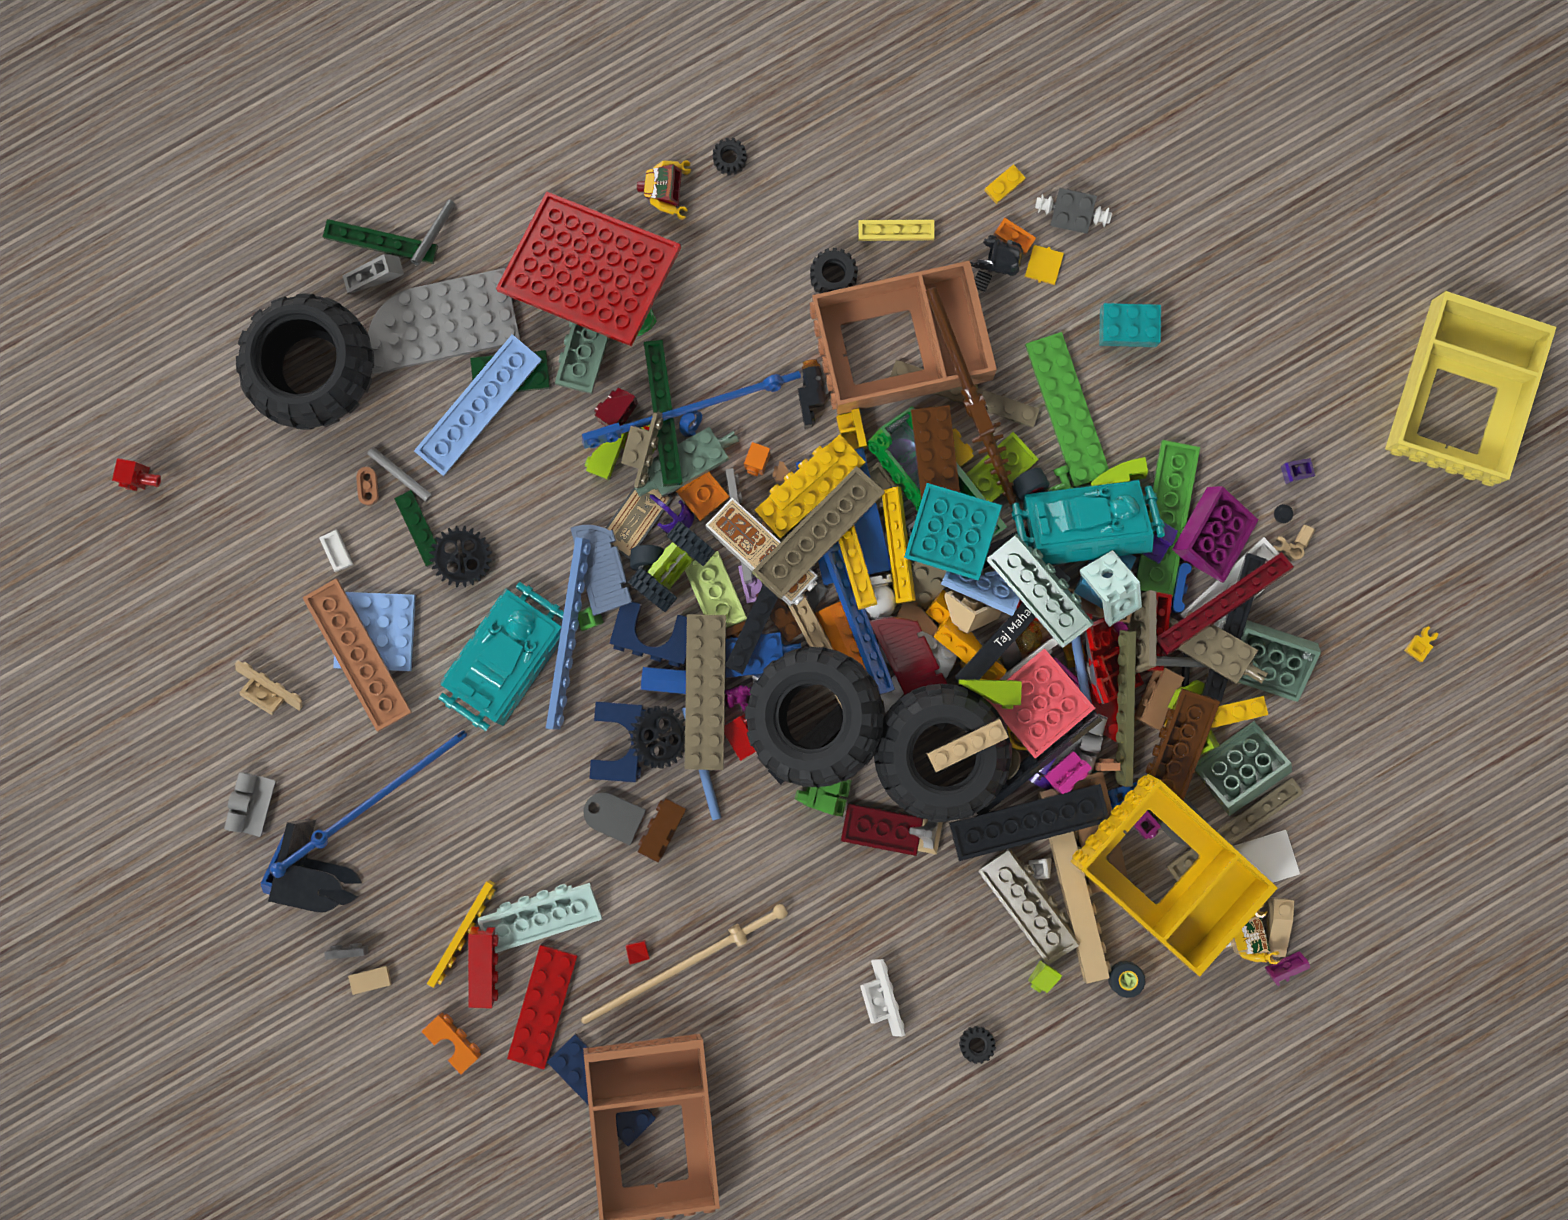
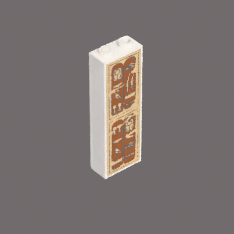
M733 498L706 524V530L751 571L781 543ZM810 569L788 591L782 600L790 607L793 604L797 606L803 600L804 592L806 590L811 591L817 585L816 580L818 576Z

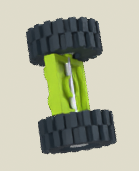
M679 521L667 534V537L673 542L665 548L659 559L652 564L648 573L640 567L628 582L665 613L677 599L668 589L672 587L693 559L704 567L716 552Z

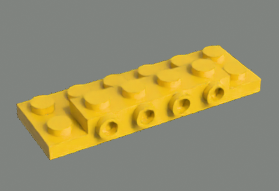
M840 434L825 447L819 446L812 452L814 456L809 461L804 459L798 465L800 469L795 473L789 472L783 478L785 482L781 486L776 484L771 488L769 497L754 510L779 539L805 518L856 466L860 469L866 463Z

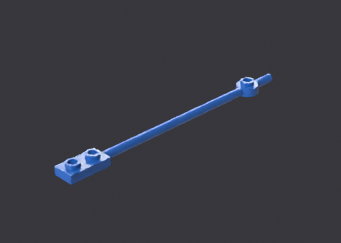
M799 371L783 376L774 374L764 379L761 383L664 412L662 418L667 420L764 389L776 392L781 389L783 383L801 378V374ZM653 416L622 426L619 423H615L583 433L582 443L584 449L596 448L605 442H615L621 438L622 433L629 432L631 426L641 428L650 425Z

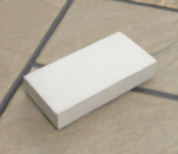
M338 530L319 537L334 572L337 573L354 565Z

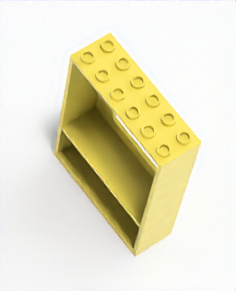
M1447 291L1434 298L1429 307L1385 449L1391 451L1390 453L1395 456H1407L1413 462L1422 461L1427 463L1429 467H1440L1450 474H1462L1468 480H1480L1486 486H1493L1509 480L1556 327ZM1437 369L1497 388L1477 455L1452 446H1447L1446 449V444L1421 437L1417 434Z

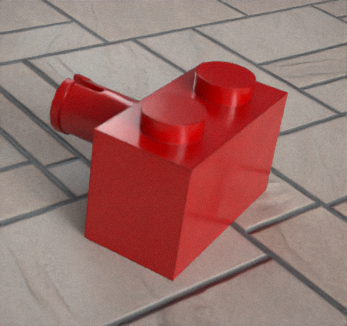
M117 458L112 481L119 483V487L137 492L138 488L145 490L146 485L159 487L161 476L149 474L150 467Z

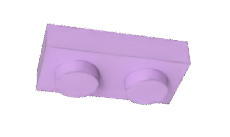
M742 565L738 566L747 604L753 603L757 598L756 594L760 592L762 582L755 576L752 578L751 584H745Z

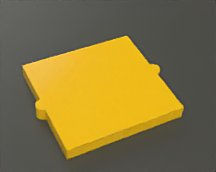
M1033 245L1025 277L1038 280V283L1045 282L1055 285L1064 253L1051 250L1050 247L1044 248Z

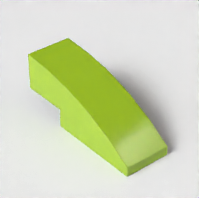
M1146 458L1133 459L1107 470L1092 481L1091 486L1146 479L1148 473Z

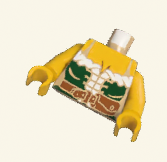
M1258 910L1226 948L1233 947L1236 954L1240 955L1243 959L1253 962L1269 961L1271 964L1279 963L1280 960L1276 961L1273 959V955L1280 954L1278 951H1273L1270 954L1267 953L1270 952L1261 917H1264L1268 911L1261 912Z

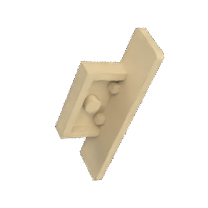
M239 660L235 663L236 671L250 679L240 691L242 697L271 715L274 714L283 701L297 710H301L302 700L299 695L286 691L283 685L272 682L262 672H256L248 663H242Z

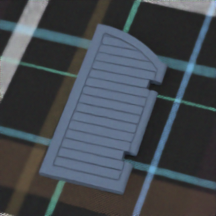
M595 525L571 527L574 544L576 537L590 540L591 550L587 555L586 563L588 564L586 574H584V582L593 616L632 603L629 588H623L622 585L627 580L618 546L612 547L611 544L616 541L614 531Z

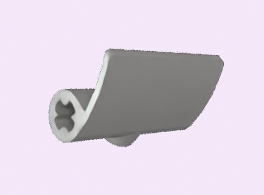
M1098 714L1103 721L1057 757L1056 763L1058 764L1071 751H1074L1081 760L1091 766L1092 769L1089 771V774H1092L1097 754H1099L1102 745V736L1107 717Z
M239 772L235 789L229 797V811L224 829L261 837L276 781L250 773Z

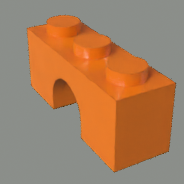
M442 1012L421 1032L434 1046L443 1039L453 1042L455 1052L448 1061L461 1075L481 1056L479 1053L480 1049L475 1043H470L466 1039V1033L461 1028H456L453 1024V1019L448 1014Z

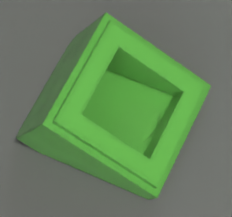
M591 607L578 613L577 620L579 621L581 631L603 624L601 614L593 616Z

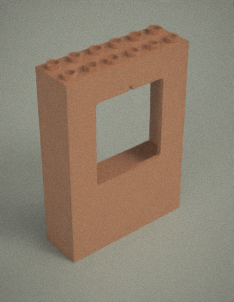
M970 261L812 295V302H809L810 315L812 320L815 319L814 332L815 336L819 337V354L824 355L822 357L823 371L828 373L826 375L828 391H832L831 405L833 410L836 409L837 415L851 412V410L857 408L861 410L962 387L925 292L934 287H937L973 384L994 379L997 371ZM910 311L924 369L855 385L848 357H843L847 353L841 325Z
M692 1034L583 1048L599 1219L656 1220L657 1217L671 1219L675 1218L678 1214L692 1216L696 1212L713 1213L715 1209H720L704 1045L701 1035ZM681 1105L688 1178L657 1183V1187L654 1186V1183L623 1187L616 1113Z

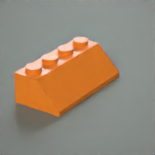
M841 601L816 612L815 614L834 650L854 658L865 668Z

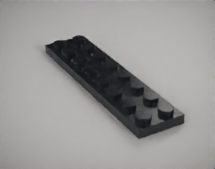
M1098 783L1071 790L1068 793H1059L962 820L949 822L958 861H963L1096 826L1103 820H1107L1109 815L1101 784Z

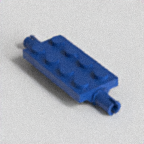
M780 632L761 634L743 675L725 667V678L762 674L763 669L773 660L784 656V653L801 648V643L784 645V643H781ZM738 637L726 639V663Z

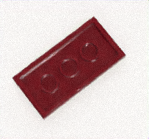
M847 803L840 841L917 856L920 838L910 834L909 831L910 827H922L923 818Z

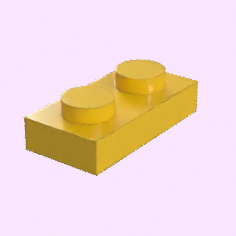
M1013 164L990 183L984 191L998 204L1025 181L1026 178Z

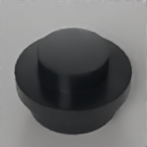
M1281 504L1275 508L1274 518L1279 523H1288L1293 518V510L1290 506Z

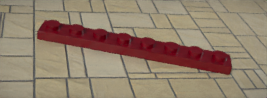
M1282 552L1157 636V644L1166 655L1170 654L1293 570L1294 566Z

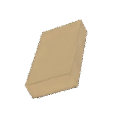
M388 966L348 976L352 995L392 985Z

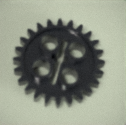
M458 526L455 527V531L448 528V534L446 535L442 531L441 535L443 538L436 537L435 539L438 544L431 545L435 549V551L429 552V554L434 556L429 561L435 563L431 568L432 570L438 569L436 577L442 574L441 581L443 582L448 579L449 586L452 582H455L456 588H458L459 583H462L464 588H466L467 582L473 586L474 579L479 582L481 581L479 575H487L483 571L484 569L490 570V567L486 564L492 562V559L487 558L488 555L492 554V551H486L490 544L483 543L486 537L479 538L480 531L473 534L474 528H471L469 532L466 531V526L463 527L462 531H459ZM457 540L461 541L462 554L466 555L463 559L464 574L461 573L460 560L455 557L459 553ZM465 542H473L475 548L472 551L465 550ZM453 544L456 549L453 553H447L444 550L445 545ZM469 560H474L477 563V568L470 570L467 568L466 563ZM451 562L458 565V570L454 573L449 572L447 569V565Z
M654 706V709L648 707L647 712L641 711L642 717L635 716L637 723H631L634 730L629 731L630 734H633V737L629 738L628 741H633L634 743L630 746V749H636L633 756H639L638 762L644 761V766L651 764V768H657L658 766V768L664 769V765L671 767V762L678 763L676 757L683 758L680 752L685 751V726H682L685 719H678L680 713H674L672 708L667 710V706H662L661 708L660 706ZM661 719H662L663 722H664V725H663L662 728H660V726H659V722H660ZM646 730L649 732V737L647 739H645L644 733ZM671 735H672L673 738H674V741H673L672 744H670V742H669V738H670ZM656 746H658L659 753L657 755H655L654 749Z

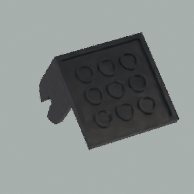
M308 818L287 822L277 862H283L311 841L316 820ZM307 853L288 867L283 877L273 878L268 902L325 913L333 910L338 905L351 903L359 897L343 889L340 882L344 884H361L362 882L353 869L307 858Z

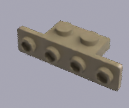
M653 413L649 430L636 426L630 427L621 463L638 468L634 484L635 488H642L648 481L649 475L647 471L653 462V449L658 444L657 434L663 425V413Z

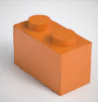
M754 442L751 443L744 462V467L748 474L758 477V474L763 476L771 455L770 448Z

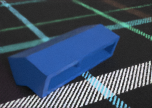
M643 667L641 690L686 694V671Z

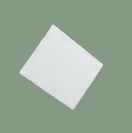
M1286 830L1233 846L1272 883L1300 874Z

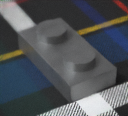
M362 943L350 944V948H342V945L330 946V950L324 952L325 960L365 956L368 954V946H362Z

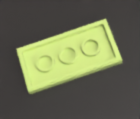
M716 551L704 567L696 560L692 561L685 572L703 614L726 615V628L746 621L747 617L719 552Z

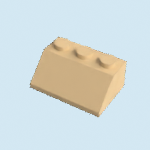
M955 590L945 593L944 596L952 623L966 633L998 619L1002 612Z

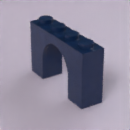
M632 602L619 608L609 643L614 645L613 649L622 652L625 649L632 650L631 654L643 657V654L651 655L650 659L661 662L662 659L669 660V665L680 667V664L685 665L687 617L677 615L670 639L659 647H649L639 640L636 633L642 605Z
M596 702L594 721L619 723L629 732L634 730L631 723H637L635 716L642 717L641 711H646V709H643V705ZM629 749L623 758L616 761L591 759L589 779L636 783L637 779H641L642 767H638L639 756H633L636 749Z

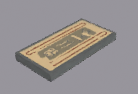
M633 488L606 526V529L614 531L616 541L611 543L612 547L618 546L619 553L630 560L631 549L643 543L665 511L650 498V494H654L667 506H669L674 498L670 494L662 498L659 491L653 489L639 497Z

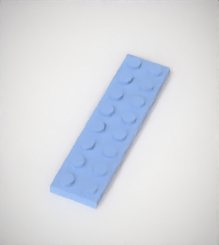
M512 334L417 446L414 452L441 475L445 476L539 365L542 359Z

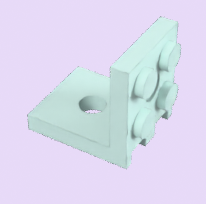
M1113 550L1080 569L1082 577L1103 602L1104 618L1108 626L1113 625L1142 607L1140 582ZM1104 573L1113 574L1110 578H1104L1102 575Z

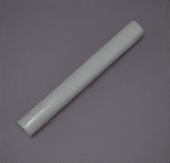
M372 447L368 451V455L425 502L432 497L431 493L377 449Z

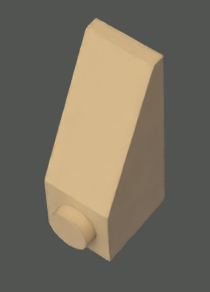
M1270 897L1268 899L1266 938L1270 952L1267 953L1270 954L1273 951L1280 953L1279 955H1273V957H1286L1294 915V901L1287 898Z

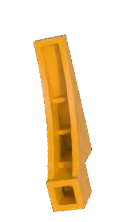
M942 590L925 612L940 624L933 637L967 664L982 645L972 632H963L952 623L944 597L947 592ZM996 661L983 677L986 680H999L1005 675L1007 670Z

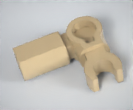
M1303 525L1295 540L1296 545L1288 544L1283 537H1277L1276 540L1280 541L1282 546L1277 547L1274 545L1273 547L1278 552H1285L1284 554L1291 560L1297 561L1304 556L1303 548H1307L1315 529L1308 525Z

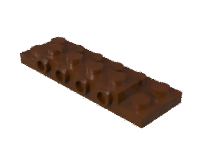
M1183 688L1180 691L1176 705H1173L1172 709L1169 708L1166 713L1165 719L1168 720L1166 727L1162 726L1160 729V743L1154 746L1152 755L1155 757L1152 763H1148L1145 771L1146 774L1161 780L1182 800L1185 798L1220 704L1219 700Z

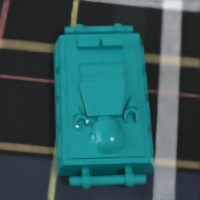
M1139 480L1026 494L1022 503L1024 511L1020 509L1019 503L1012 504L1013 511L1011 514L1012 519L1016 523L1018 536L1028 547H1032L1033 550L1037 548L1042 553V560L1046 565L1048 563L1053 565L1099 559L1112 550L1117 556L1148 553L1153 550V531H1156L1157 537L1165 536L1164 521L1160 517L1156 503L1158 500L1157 495L1153 492L1152 486H1146V495H1143ZM1146 504H1149L1153 522H1150ZM1023 520L1027 521L1030 538L1026 536Z
M521 582L515 587L522 592L521 597L505 588L440 682L441 686L453 693V695L448 697L442 693L438 699L445 703L447 708L454 709L473 722V726L476 728L480 727L484 731H487L490 727L488 723L483 721L485 717H488L497 724L505 725L559 646L562 626L556 623L553 618L556 615L563 620L564 611L557 604H552L534 592V588L529 585L526 586ZM528 597L549 610L548 615L546 616L527 603ZM459 698L478 710L480 712L479 715L476 716L456 701Z

